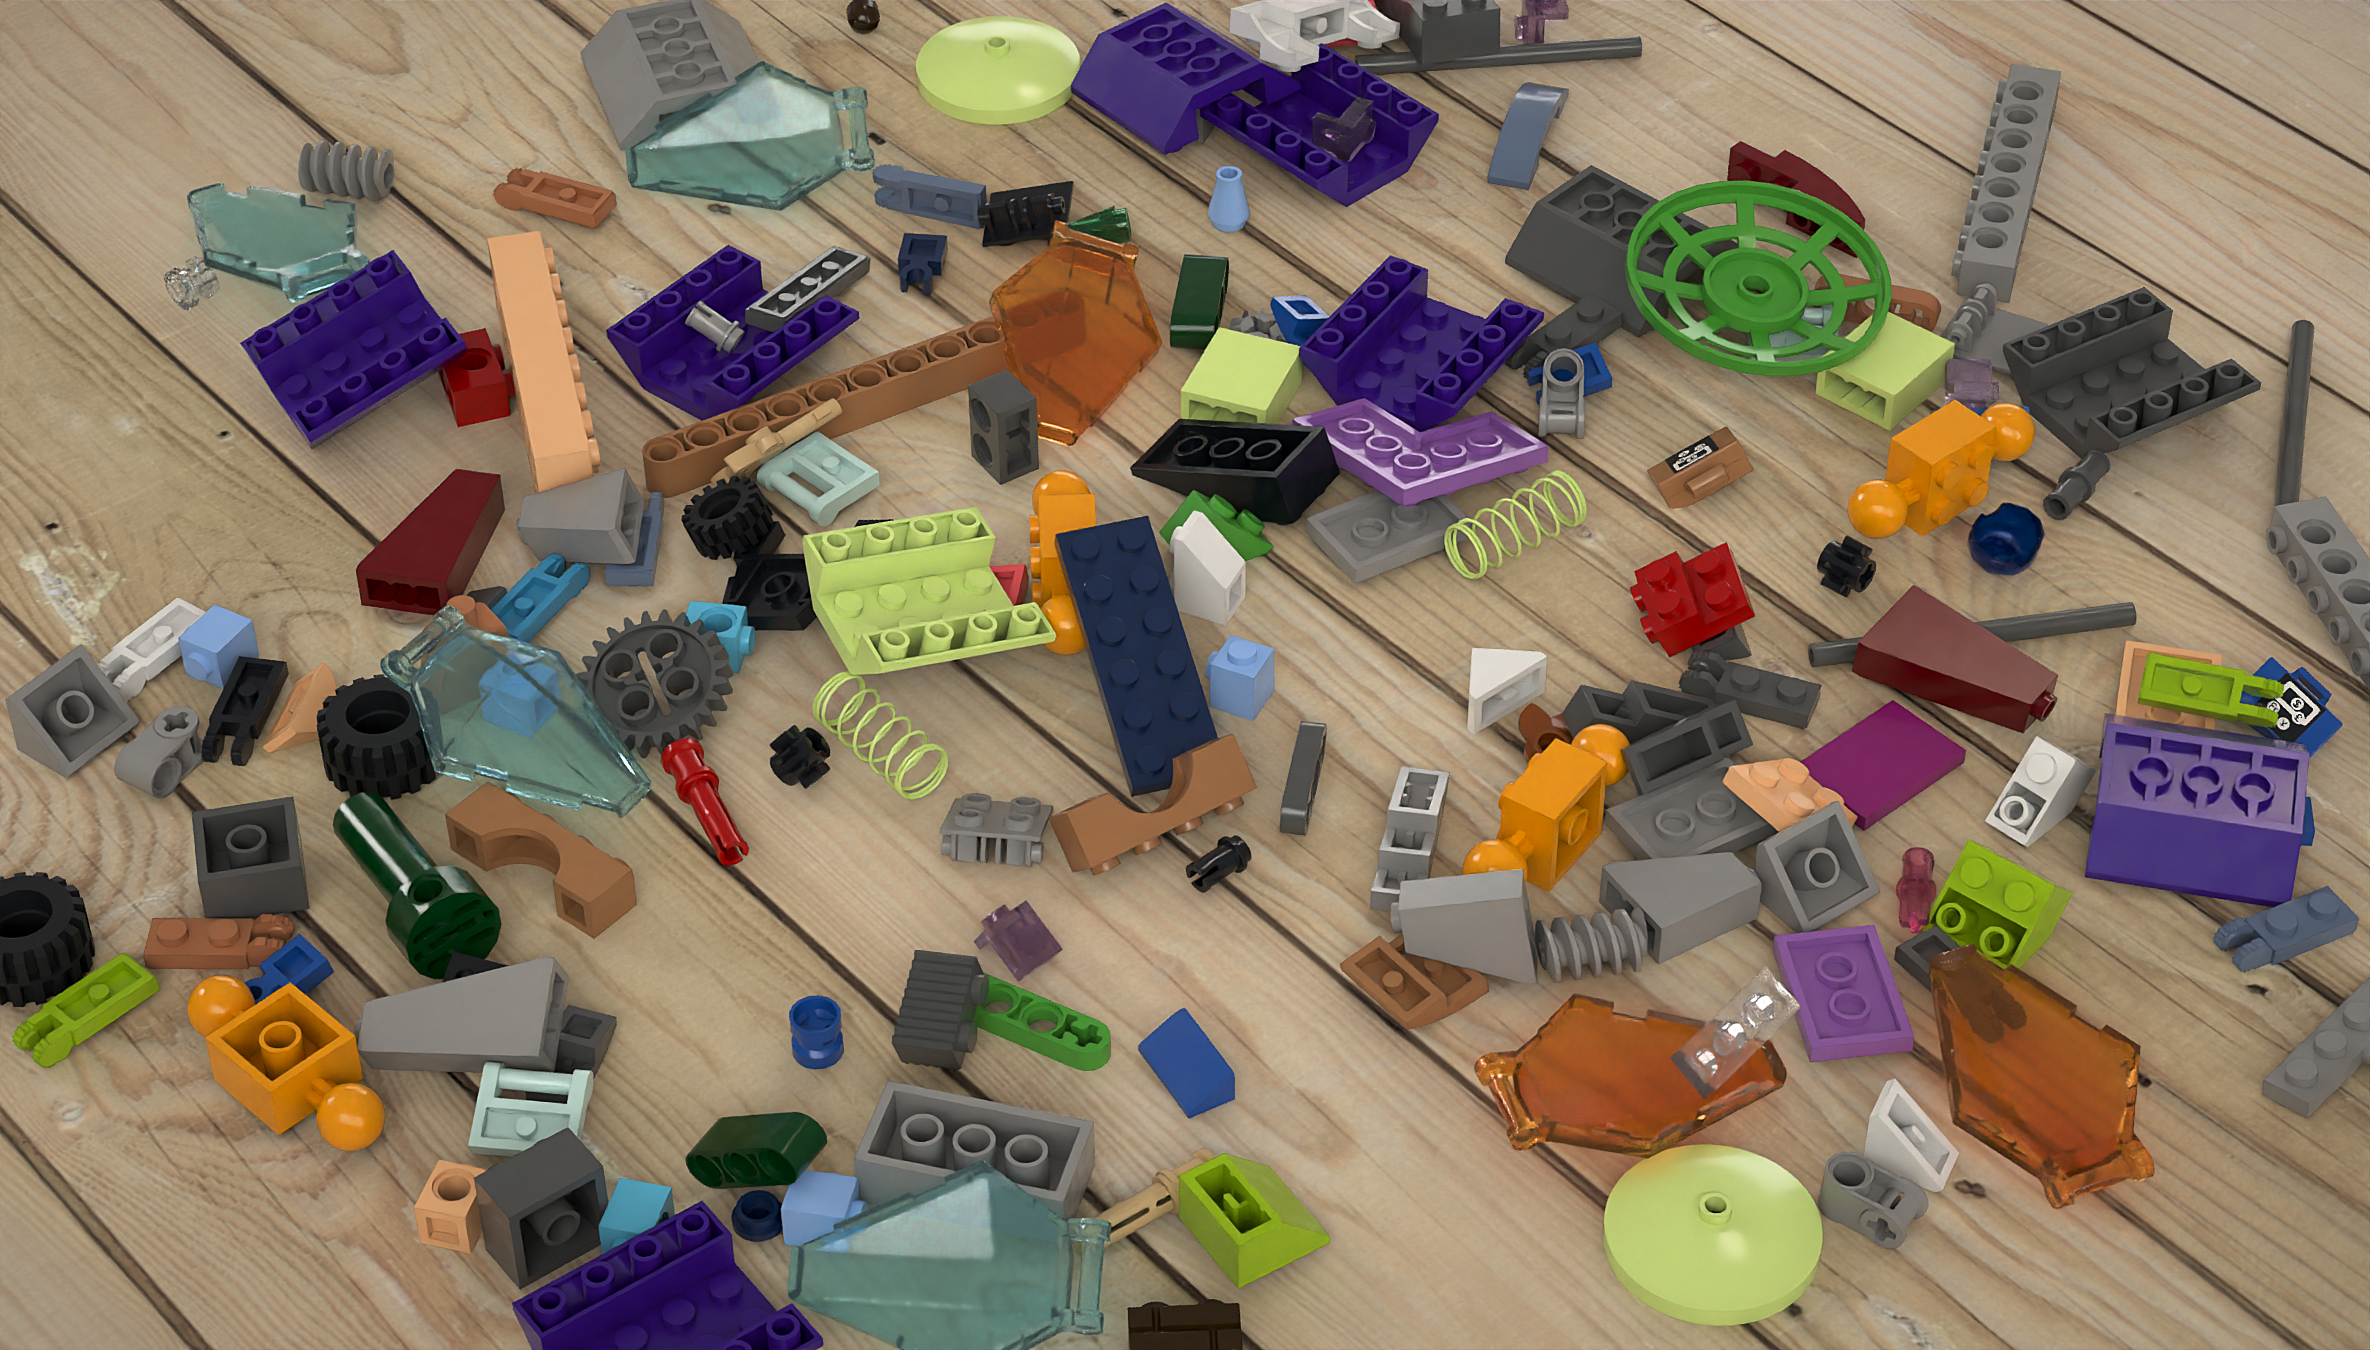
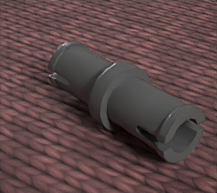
M2089 450L2075 467L2066 469L2059 477L2057 487L2043 500V507L2046 513L2053 519L2064 520L2079 503L2087 501L2095 492L2096 483L2110 470L2108 457L2101 451Z

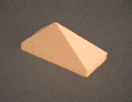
M324 662L295 683L262 746L268 753L319 739L316 726L318 724V710L323 709V702L328 696H336L335 690L338 689L332 670Z

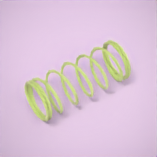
M1556 470L1547 474L1545 478L1537 479L1531 486V489L1522 488L1517 490L1512 499L1503 498L1498 500L1493 509L1484 508L1478 510L1474 519L1465 518L1459 520L1458 523L1448 526L1445 531L1444 544L1451 563L1464 577L1476 580L1484 576L1487 571V565L1493 568H1500L1503 561L1501 549L1512 558H1518L1522 553L1521 540L1526 545L1536 548L1541 543L1540 530L1545 535L1555 538L1560 532V522L1570 528L1582 524L1586 518L1587 511L1582 490L1567 473ZM1554 476L1563 479L1573 490L1578 501L1580 515L1572 496L1562 485L1552 480ZM1543 482L1544 496L1534 490L1538 484ZM1550 483L1559 487L1568 497L1575 512V521L1564 516L1556 506L1552 497ZM1524 492L1530 493L1529 504L1531 513L1524 505L1515 500L1519 494ZM1533 494L1540 497L1553 514L1556 522L1555 533L1547 532L1539 522L1533 507ZM1505 502L1511 503L1510 514L1512 523L1504 515L1496 511L1500 504ZM1514 504L1519 506L1532 521L1537 533L1536 543L1531 544L1519 530L1514 516ZM1486 512L1492 513L1491 524L1494 535L1486 526L1477 521L1481 514ZM1495 514L1501 517L1514 533L1518 543V552L1516 554L1510 553L1501 542L1495 527ZM1464 523H1473L1472 529L1464 525ZM1476 525L1481 527L1495 544L1499 554L1498 564H1492L1487 559L1485 548L1476 535ZM1454 530V532H1453V544H1452L1451 535H1452V531ZM1457 530L1465 533L1476 548L1480 560V571L1477 574L1470 572L1460 557L1456 541Z
M849 671L841 672L831 677L822 685L813 703L814 718L828 732L838 735L839 740L844 746L854 749V753L860 760L870 763V767L875 774L885 777L890 787L895 789L902 798L908 800L922 798L939 785L948 767V754L944 748L934 743L927 744L928 737L924 731L916 730L911 732L912 723L910 719L904 716L896 717V708L892 703L884 702L880 704V694L878 691L872 688L866 689V683L861 676L851 675ZM856 679L859 682V692L845 704L838 718L827 721L825 711L832 693L846 680ZM832 687V689L828 692L826 699L823 703L821 718L819 711L821 701L826 695L827 691ZM867 692L873 693L876 697V705L865 713L857 727L848 731H841V724L848 721L858 711L863 703L865 694ZM855 700V702L853 703V705L851 706V708H850L849 710H847V708H848V707L851 705V703ZM883 706L889 707L892 711L891 720L880 728L872 741L857 745L859 730L873 718L878 708ZM895 721H905L908 725L907 734L897 741L888 755L873 759V749L876 742L887 734ZM855 731L853 744L847 742L842 736ZM915 734L921 735L924 739V745L909 753L898 767L897 772L889 773V763L892 756L901 750L910 736ZM870 746L869 758L864 757L858 749ZM926 751H939L940 760L927 778L911 787H902L901 781L904 773L916 765ZM887 759L884 772L878 770L874 765L875 762ZM895 776V784L890 777ZM933 778V780L929 784H927L924 788L917 792H904L923 786L926 782Z

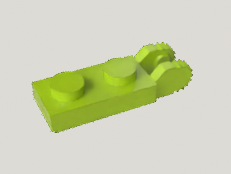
M2148 653L2138 704L2231 722L2239 720L2249 725L2272 728L2277 725L2278 713L2265 707L2240 703L2242 691L2252 696L2278 699L2283 696L2284 684L2276 680L2247 675L2245 670Z
M122 952L43 1004L41 1010L27 1018L26 1022H22L20 1026H17L12 1036V1042L24 1052L27 1050L30 1052L31 1049H34L32 1052L34 1062L44 1069L46 1067L50 1068L56 1062L65 1059L73 1045H79L160 991L157 977L127 953Z

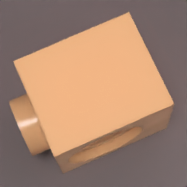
M438 1160L414 1206L420 1243L468 1254L472 1253L483 1231L474 1177L486 1172V1169H481L471 1164H458Z

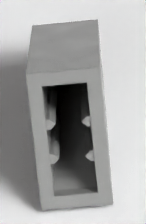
M622 468L524 497L520 518L516 522L517 532L521 541L525 545L529 544L539 561L547 559L551 553H556L563 556L566 562L630 564L636 561L645 501L627 470Z
M1732 852L1613 862L1602 866L1599 903L1611 915L1614 910L1624 909L1631 917L1635 907L1642 909L1648 933L1647 953L1659 965L1757 919L1762 882L1755 871L1746 867Z
M1523 869L1400 882L1399 902L1391 903V922L1394 933L1403 934L1406 953L1525 984L1537 983L1538 953Z

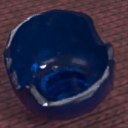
M2006 502L2001 503L1994 512L1988 515L1981 513L1969 532L1967 546L1973 560L1986 572L1992 575L2012 576L2022 573L2034 563L2045 532L2041 520L2031 510Z

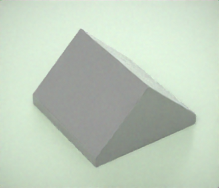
M82 644L5 699L17 749L64 778L70 776L141 722Z
M1839 801L1830 803L1757 845L1755 873L1762 882L1760 902L1796 933L1814 931L1881 892Z

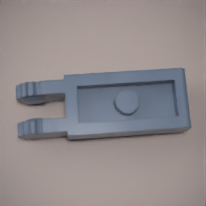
M890 164L876 166V169H873L874 183L882 186L874 194L876 205L878 204L879 207H887V209L901 211L906 214L976 229L985 226H980L977 211L980 208H985L987 203L986 185L914 171H905L902 166H891Z
M652 492L649 499L648 510H643L636 561L630 564H606V585H654L663 531L664 497L662 492Z
M2326 886L2247 917L2245 920L2239 917L2230 923L2227 922L2214 933L2213 942L2221 951L2224 950L2225 952L2227 950L2231 951L2232 948L2240 947L2234 953L2232 963L2241 972L2245 973L2269 963L2272 965L2278 964L2353 934L2357 929L2359 917L2329 886Z

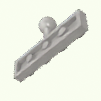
M2370 977L2263 1080V1096L2309 1118L2363 1063L2370 1066Z

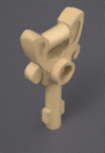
M832 398L776 433H772L768 426L758 430L745 441L746 446L724 458L728 466L715 474L710 481L716 487V481L721 479L729 483L730 478L733 476H738L740 480L744 476H750L764 463L779 455L785 448L842 414L841 406Z

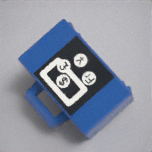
M2270 657L2253 676L2281 682V684H2284L2283 696L2278 699H2268L2252 696L2242 691L2240 703L2265 707L2279 715L2275 727L2249 726L2265 738L2305 744L2310 753L2309 758L2343 725L2325 707L2332 694L2304 667L2290 674L2273 657Z

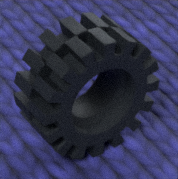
M733 476L730 478L729 483H726L724 479L716 481V487L711 489L708 485L702 489L705 494L702 496L696 494L691 498L694 505L685 506L683 510L685 515H682L681 521L703 557L709 556L710 559L717 560L721 554L723 559L731 558L732 551L735 550L739 555L746 551L745 545H756L759 542L757 536H765L769 531L766 526H770L773 523L771 517L773 515L772 510L755 481H751L749 477L744 476L740 480L738 476Z

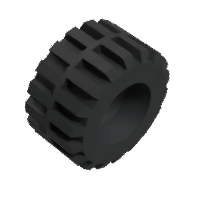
M384 674L374 675V678L370 679L362 677L353 680V684L350 686L342 685L335 690L336 696H328L325 699L323 709L318 710V724L316 726L326 776L329 781H334V786L339 791L349 790L351 797L359 793L372 792L380 795L382 798L390 797L391 800L401 798V794L407 792L414 794L420 791V785L430 784L436 779L435 772L442 771L445 765L444 758L447 757V747L440 704L435 699V693L430 688H423L422 682L416 679L406 681L405 676L395 674L392 677H385Z
M26 872L14 873V877L4 879L2 876L0 877V1005L3 1006L7 1002H12L13 1007H25L26 1003L35 1002L36 1005L46 1003L47 998L62 993L69 986L83 979L82 973L90 972L92 968L95 946L83 898L80 897L79 890L74 885L67 886L66 879L59 876L49 879L48 874L36 872L34 875H26Z

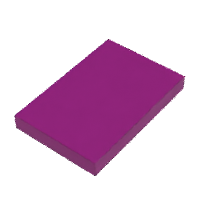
M1892 700L1800 761V763L1808 768L1809 776L1822 787L1835 791L1843 798L1844 805L1858 816L1854 824L1865 831L1963 764L1966 750Z

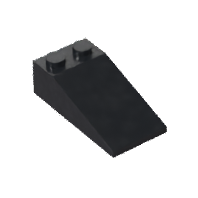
M1178 419L1130 467L1132 475L1186 496H1189L1193 490L1209 498L1216 494L1231 504L1236 512L1241 513L1245 509L1254 514L1261 522H1271L1278 525H1289L1299 520L1302 513L1317 497L1325 492L1326 488L1340 474L1325 427Z

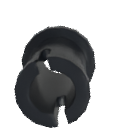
M1234 835L1231 838L1224 836L1218 840L1215 849L1186 866L1187 877L1191 878L1198 873L1200 877L1192 881L1191 884L1198 891L1205 893L1232 872L1241 873L1247 869V863L1252 859L1251 851L1246 842L1239 836Z

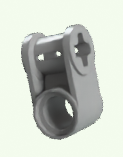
M1566 348L1557 349L1551 352L1545 359L1542 393L1539 399L1538 437L1545 438L1547 433L1575 434L1576 439H1584V363L1580 355L1573 350ZM1559 369H1565L1570 371L1574 378L1562 382L1555 379L1552 373Z
M175 706L161 712L133 741L127 743L119 752L114 766L117 779L159 799L170 795L187 775L204 762L203 757H201L203 740L197 734L200 724L197 713L185 706Z
M1840 1152L1834 1154L1827 1161L1818 1199L1819 1208L1823 1215L1831 1221L1841 1223L1864 1235L1878 1246L1886 1249L1900 1247L1907 1237L1906 1228L1913 1219L1922 1217L1929 1207L1928 1198L1921 1187L1910 1179L1899 1177L1854 1152ZM1899 1194H1904L1903 1198L1900 1201ZM1887 1225H1888L1889 1231H1888V1232H1885L1884 1229H1885V1228L1887 1227Z

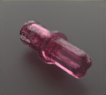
M1922 847L1910 848L1902 856V878L1896 884V895L1900 900L1899 923L1903 928H1910L1912 933L1921 932L1922 926L1929 924L1930 906L1937 892V886L1932 880L1933 868L1935 866L1934 855L1928 849Z

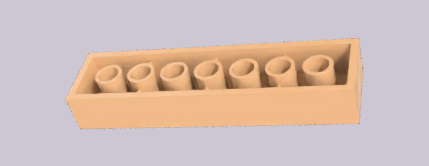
M540 231L487 238L496 308L509 369L514 383L515 397L535 492H543L598 476L600 474L593 475V473H597L598 466H600L599 450L596 438L591 439L594 437L590 410H585L587 409L584 384L583 382H578L581 381L577 354H574L571 328L566 327L568 326L565 301L562 300L559 275L556 273L552 247L544 248Z

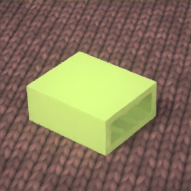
M1888 312L1885 324L1878 336L1862 353L1844 364L1818 372L1815 394L1890 431L1950 379L1955 343ZM1873 314L1848 334L1845 339L1854 342L1859 340L1871 324ZM1830 349V350H1829L1826 354H1824L1823 356H1826V355L1835 353V352H1837V351H1834V350H1831V349Z
M1219 327L1181 389V419L1278 424L1302 383L1303 360L1299 356V348L1301 346Z

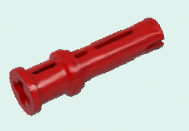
M690 738L679 739L665 748L660 760L662 767L666 773L673 775L676 781L675 790L679 799L691 805L699 822L713 845L720 863L728 866L735 865L743 860L736 846H738L742 855L745 856L748 855L749 847L718 793L719 778L715 770L706 766L703 760L704 750L697 740Z

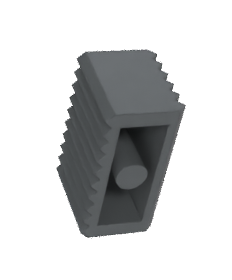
M924 950L914 951L912 968L909 970L907 987L904 989L902 1006L899 1008L897 1025L892 1036V1044L901 1062L959 1070L962 1067L965 1052L972 1053L974 1051L977 1041V1024L973 1021L977 1005H985L989 993L988 975H984L976 956Z

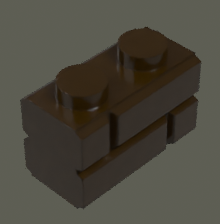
M1208 1299L1199 1302L1197 1305L1169 1306L1166 1303L1155 1301L1146 1303L1141 1307L1127 1308L1129 1350H1243L1239 1303H1223L1219 1300Z

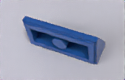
M1182 1008L1171 1015L1138 1045L1140 1054L1188 1119L1235 1100V1075L1233 1070L1186 1008Z

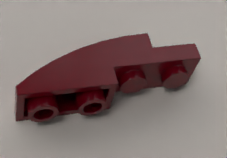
M1739 141L1730 148L1727 181L1770 183L1798 190L1840 210L1864 230L1865 218L1851 197L1835 181L1807 161L1786 150L1773 157L1742 141ZM1786 211V224L1811 237L1821 227L1809 219ZM1838 237L1829 244L1857 258L1848 245Z

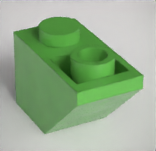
M1195 490L1190 493L1159 531L1161 536L1170 545L1174 530L1178 526L1182 527L1195 510L1202 512L1244 561L1267 554L1273 548L1272 543L1262 533L1265 525L1254 514L1245 509L1238 513L1222 497L1214 494L1212 498H1209Z

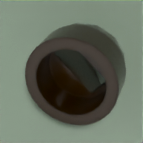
M853 0L847 6V20L850 27L856 33L868 34L877 28L880 14L875 1Z

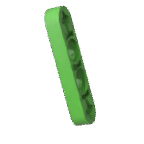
M984 973L989 978V993L985 1005H977L973 1021L976 1022L978 1028L1078 1070L1093 1071L1102 1068L1108 1063L1111 1057L1110 1030L1105 1024ZM996 1001L1006 1002L1012 1006L1009 1010L1002 1013H993L985 1009L989 1003ZM1038 1020H1048L1056 1024V1027L1047 1032L1034 1031L1029 1026Z

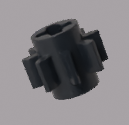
M1848 535L1845 536L1842 544L1835 540L1828 543L1820 554L1817 563L1818 572L1825 575L1821 585L1844 597H1848L1851 589L1858 593L1864 591L1871 583L1876 572V562L1868 558L1873 549Z
M793 725L770 743V747L776 752L770 758V766L774 774L789 786H794L800 781L801 785L807 789L830 770L828 764L824 762L830 756L829 745L824 737L812 728L807 727L800 732L797 726Z

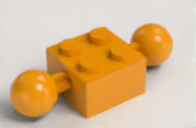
M1956 400L1938 409L1891 438L1886 479L1866 481L1853 491L1847 507L1850 523L1857 532L1871 539L1890 537L1897 533L1904 524L1921 536H1924L1938 526L1946 525L1953 517L1971 506L1980 504L1986 498L1989 490L1988 478L1992 459L2012 461L2020 458L2030 449L2035 437V426L2031 416L2025 409L2013 403L1995 404L1986 409L1981 416Z
M1058 470L1042 477L1036 484L1032 494V506L1036 515H1029L1030 543H1040V546H1030L1032 579H1041L1040 582H1032V603L1036 602L1056 633L1054 642L1043 643V645L1048 650L1059 655H1074L1085 650L1086 646L1054 541L1055 535L1058 533L1096 526L1095 494H1091L1087 483L1079 475L1066 470Z
M1595 724L1581 730L1574 737L1571 745L1555 738L1541 754L1536 753L1529 761L1526 771L1516 782H1509L1499 797L1498 807L1502 810L1501 826L1496 839L1482 841L1468 852L1463 862L1462 875L1523 869L1525 882L1528 881L1550 892L1602 834L1605 787L1618 783L1629 771L1621 749L1630 745L1627 737L1613 726Z
M214 975L202 980L193 989L187 1005L188 1018L193 1028L205 1037L214 1080L276 1134L281 1135L317 1110L316 1123L323 1139L334 1148L343 1151H357L370 1146L376 1141L384 1128L385 1108L375 1091L358 1083L363 1079L355 1035L291 982L256 1005L249 987L233 976Z

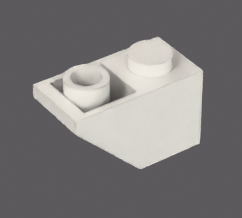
M1194 510L1182 527L1178 526L1174 530L1170 540L1169 550L1170 553L1174 554V568L1170 577V587L1174 589V600L1178 611L1226 626L1245 599L1246 562L1202 512Z
M2036 736L1985 822L2022 845L2029 847L2072 812L2097 770L2057 745Z

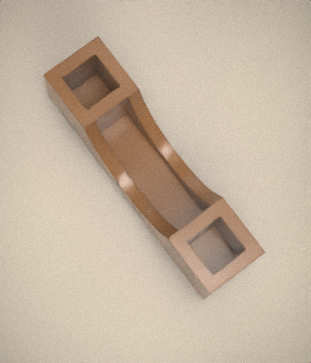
M1229 734L1212 739L1173 758L1171 788L1162 804L1151 813H1140L1130 810L1120 804L1110 793L1088 798L1049 817V821L1072 873L1090 869L1094 876L1121 864L1118 855L1130 849L1133 850L1135 855H1139L1161 845L1162 841L1159 835L1171 829H1174L1176 835H1180L1202 825L1203 821L1200 815L1215 809L1216 814L1221 815L1242 806L1244 801L1241 796L1256 789L1257 786L1234 734Z
M486 782L445 814L451 850L487 872L511 864H529L552 872L555 875L553 886L558 917L593 939L637 905L634 874L625 861L620 858L611 857L595 847L586 837L575 835L559 825L550 815L539 813L524 804L515 794L511 792L506 793L490 782Z

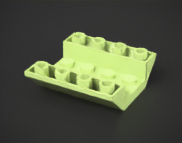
M977 507L803 536L802 545L813 610L851 675L880 674L1054 642L1056 633L1036 602L1013 606L989 567L996 537Z

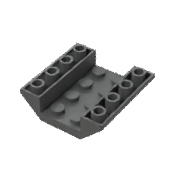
M1591 165L1535 203L1505 257V264L1574 302H1578L1592 292L1622 313L1623 324L1621 328L1641 337L1653 327L1641 314L1629 292L1625 276V257L1633 229L1642 216L1659 200ZM1683 213L1674 217L1690 236L1710 228ZM1660 227L1650 236L1642 248L1638 261V270L1662 277L1666 261L1677 245ZM1733 240L1714 242L1702 248L1712 257H1716L1725 251L1737 249L1738 243ZM1687 257L1678 269L1676 281H1683L1700 269V267ZM1640 286L1647 300L1664 319L1668 318L1669 305L1666 302L1664 293Z
M2145 287L2003 344V354L2023 406H2029L2030 415L2080 458L2089 450L2108 453L2121 449L2260 390L2261 382L2232 358L2204 369L2168 339L2173 310Z

